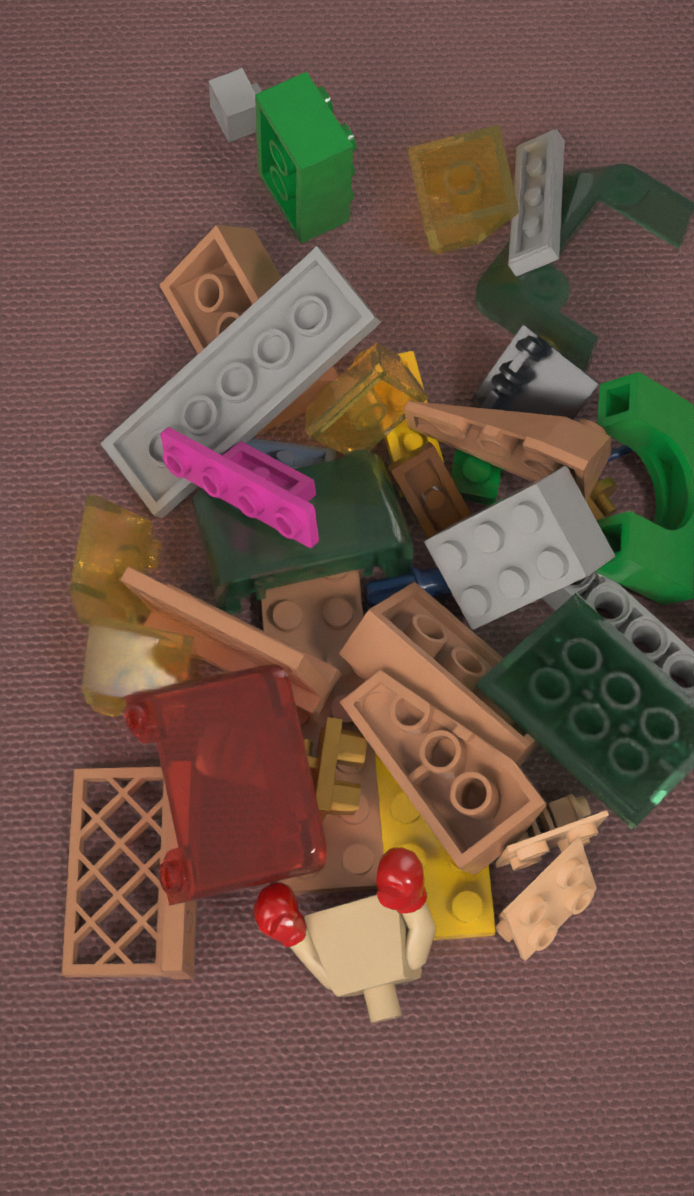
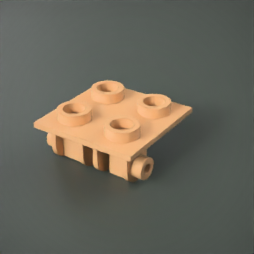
M570 794L564 798L552 801L547 804L550 814L546 807L539 814L545 833H540L536 820H534L527 829L531 838H529L526 831L517 843L507 846L496 861V867L499 868L511 864L513 871L529 867L542 861L541 856L548 853L551 848L559 846L562 853L577 837L585 846L590 843L589 838L599 834L597 828L609 816L608 811L586 817L591 812L589 804L583 795L575 798L573 794Z
M578 837L498 916L500 922L495 926L496 931L508 942L514 939L520 956L524 961L536 950L541 951L549 946L554 940L558 928L572 914L581 913L590 904L594 892L597 890L582 841Z

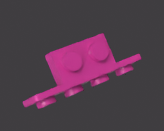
M167 427L160 433L164 451L163 460L173 475L185 478L203 488L210 496L219 497L239 508L246 516L257 518L275 528L288 539H294L309 548H312L319 542L315 508L308 502L316 496L313 479L242 441L225 454L220 455L170 427Z

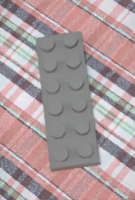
M316 246L100 444L152 514L162 519L198 487L183 477H176L166 467L163 460L164 451L160 436L163 430L170 427L214 452L223 455L240 441L247 443L374 330L381 321L327 255Z

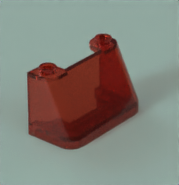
M278 664L255 666L141 690L125 696L127 705L125 720L129 731L143 744L156 743L177 838L178 848L168 851L163 859V863L159 867V881L162 889L167 893L169 906L316 873L323 869L327 859L326 839L292 686L283 667Z

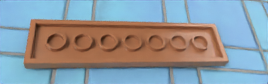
M353 498L308 501L315 508L319 542L312 548L294 539L284 537L278 530L256 518L263 631L338 668L342 673L318 718L268 693L271 738L277 739L283 745L282 755L296 754L298 739H308L313 741L311 757L316 758L320 729L325 727L327 717L343 719L341 729L363 735L340 704L341 700L367 681L358 676L353 671L351 664L339 655V652L363 619ZM368 741L364 764L361 768L336 764L335 780L361 784L359 807L354 815L328 814L323 822L307 820L313 777H308L306 793H296L290 790L292 775L280 770L279 776L276 777L274 793L280 881L290 886L295 895L378 889L376 876L378 864L383 855L375 752Z

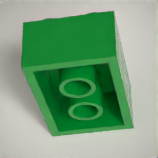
M306 71L255 94L258 174L299 242L302 244L349 222L350 204L354 200L351 188L352 177L355 176L353 151L356 150L357 146L349 126L346 123L339 124L334 116L332 101L323 86L316 87Z

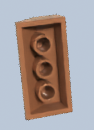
M215 225L159 286L197 354H199L282 277L254 229ZM332 366L256 435L311 410L342 381L335 368Z
M416 582L369 609L339 652V655L351 664L353 671L361 678L368 680L379 670L383 671L514 760L519 767L567 714L564 709Z

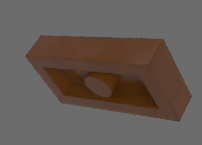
M430 441L387 466L427 539L471 515L435 446Z

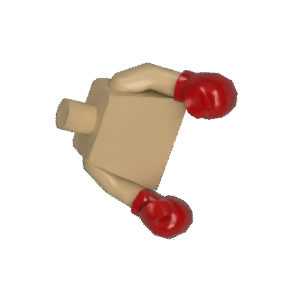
M404 847L390 848L382 855L377 869L376 885L378 891L375 896L303 916L298 910L297 898L292 888L282 882L271 883L262 888L253 907L254 917L259 930L271 939L281 942L284 947H290L308 970L327 989L332 990L337 997L364 994L370 1023L382 1022L402 1016L395 985L421 978V966L427 961L436 931L434 920L426 903L427 892L424 887L423 865L413 851Z

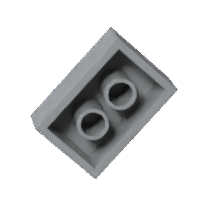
M567 466L467 516L424 541L472 630L589 576L615 557L612 548Z

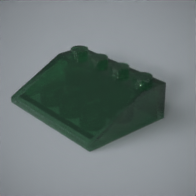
M576 593L481 678L476 685L477 688L632 830L643 822L694 772V698Z

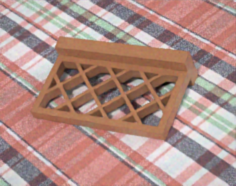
M129 566L120 579L152 611L144 624V627L150 633L318 718L342 675L338 668L169 583L166 586Z
M172 761L170 766L74 769L62 976L66 978L170 977L173 980L194 979L202 775L191 761ZM121 781H130L124 788H122L117 783ZM146 781H164L163 798L146 813L131 795ZM88 782H109L119 793L96 814L86 804ZM127 800L143 818L120 839L108 827L105 821ZM87 812L92 819L85 825ZM161 814L162 828L155 822ZM151 825L161 836V849L144 864L128 846ZM100 826L116 844L93 865L84 855V841ZM124 851L140 870L124 886L117 890L102 872ZM84 863L89 871L82 877ZM160 865V873L158 879L152 873V871ZM148 876L159 888L158 902L142 916L126 900V897ZM98 878L113 896L91 917L81 906V892ZM121 903L138 922L115 943L99 924ZM81 915L86 923L79 929ZM156 917L157 931L150 925ZM94 929L109 945L110 949L95 964H77L78 944ZM146 929L156 940L155 963L135 964L123 950ZM119 956L125 964L109 963Z

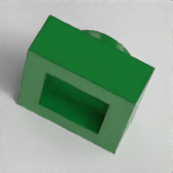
M456 449L451 478L464 501L491 505L497 499L502 469Z

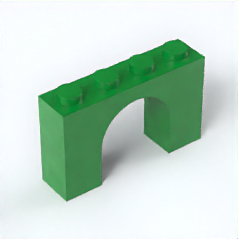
M640 372L599 385L597 424L606 431L607 435L631 448L642 459L653 482L656 510L653 522L632 511L596 520L615 557L594 572L661 605L694 599V404Z

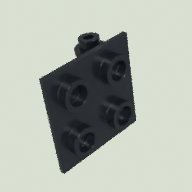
M523 324L470 402L477 408L563 416L574 420L600 383L527 325Z

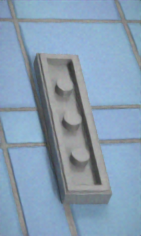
M557 129L516 147L508 266L516 277L559 259L565 141Z

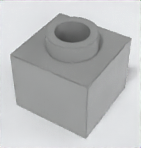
M243 68L209 80L210 107L227 141L231 142L255 133V94L262 92L257 83L250 84Z

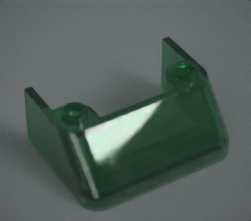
M614 164L566 171L563 173L559 256L600 202L605 203L679 249L685 240L694 214V202L629 164ZM509 240L477 283L475 293L477 308L483 315L515 335L523 324L527 325L587 373L599 336L560 313L567 303L570 293L568 279L561 271L552 266L555 261L516 277L508 266Z

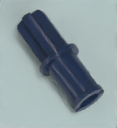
M415 566L409 568L408 574L369 581L366 584V598L370 607L376 606L413 582H416L433 598L451 595L452 592L438 567L418 570Z

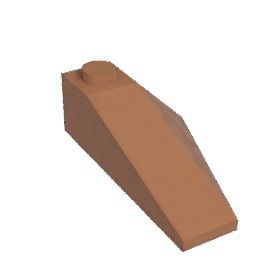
M408 401L404 408L408 428L531 482H535L567 466L586 502L611 455V436L607 435L606 431L598 424L585 419L576 422L563 416Z
M379 670L340 701V704L459 869L474 875L478 874L501 856L507 846L517 843L546 807L547 803L514 760L383 671Z

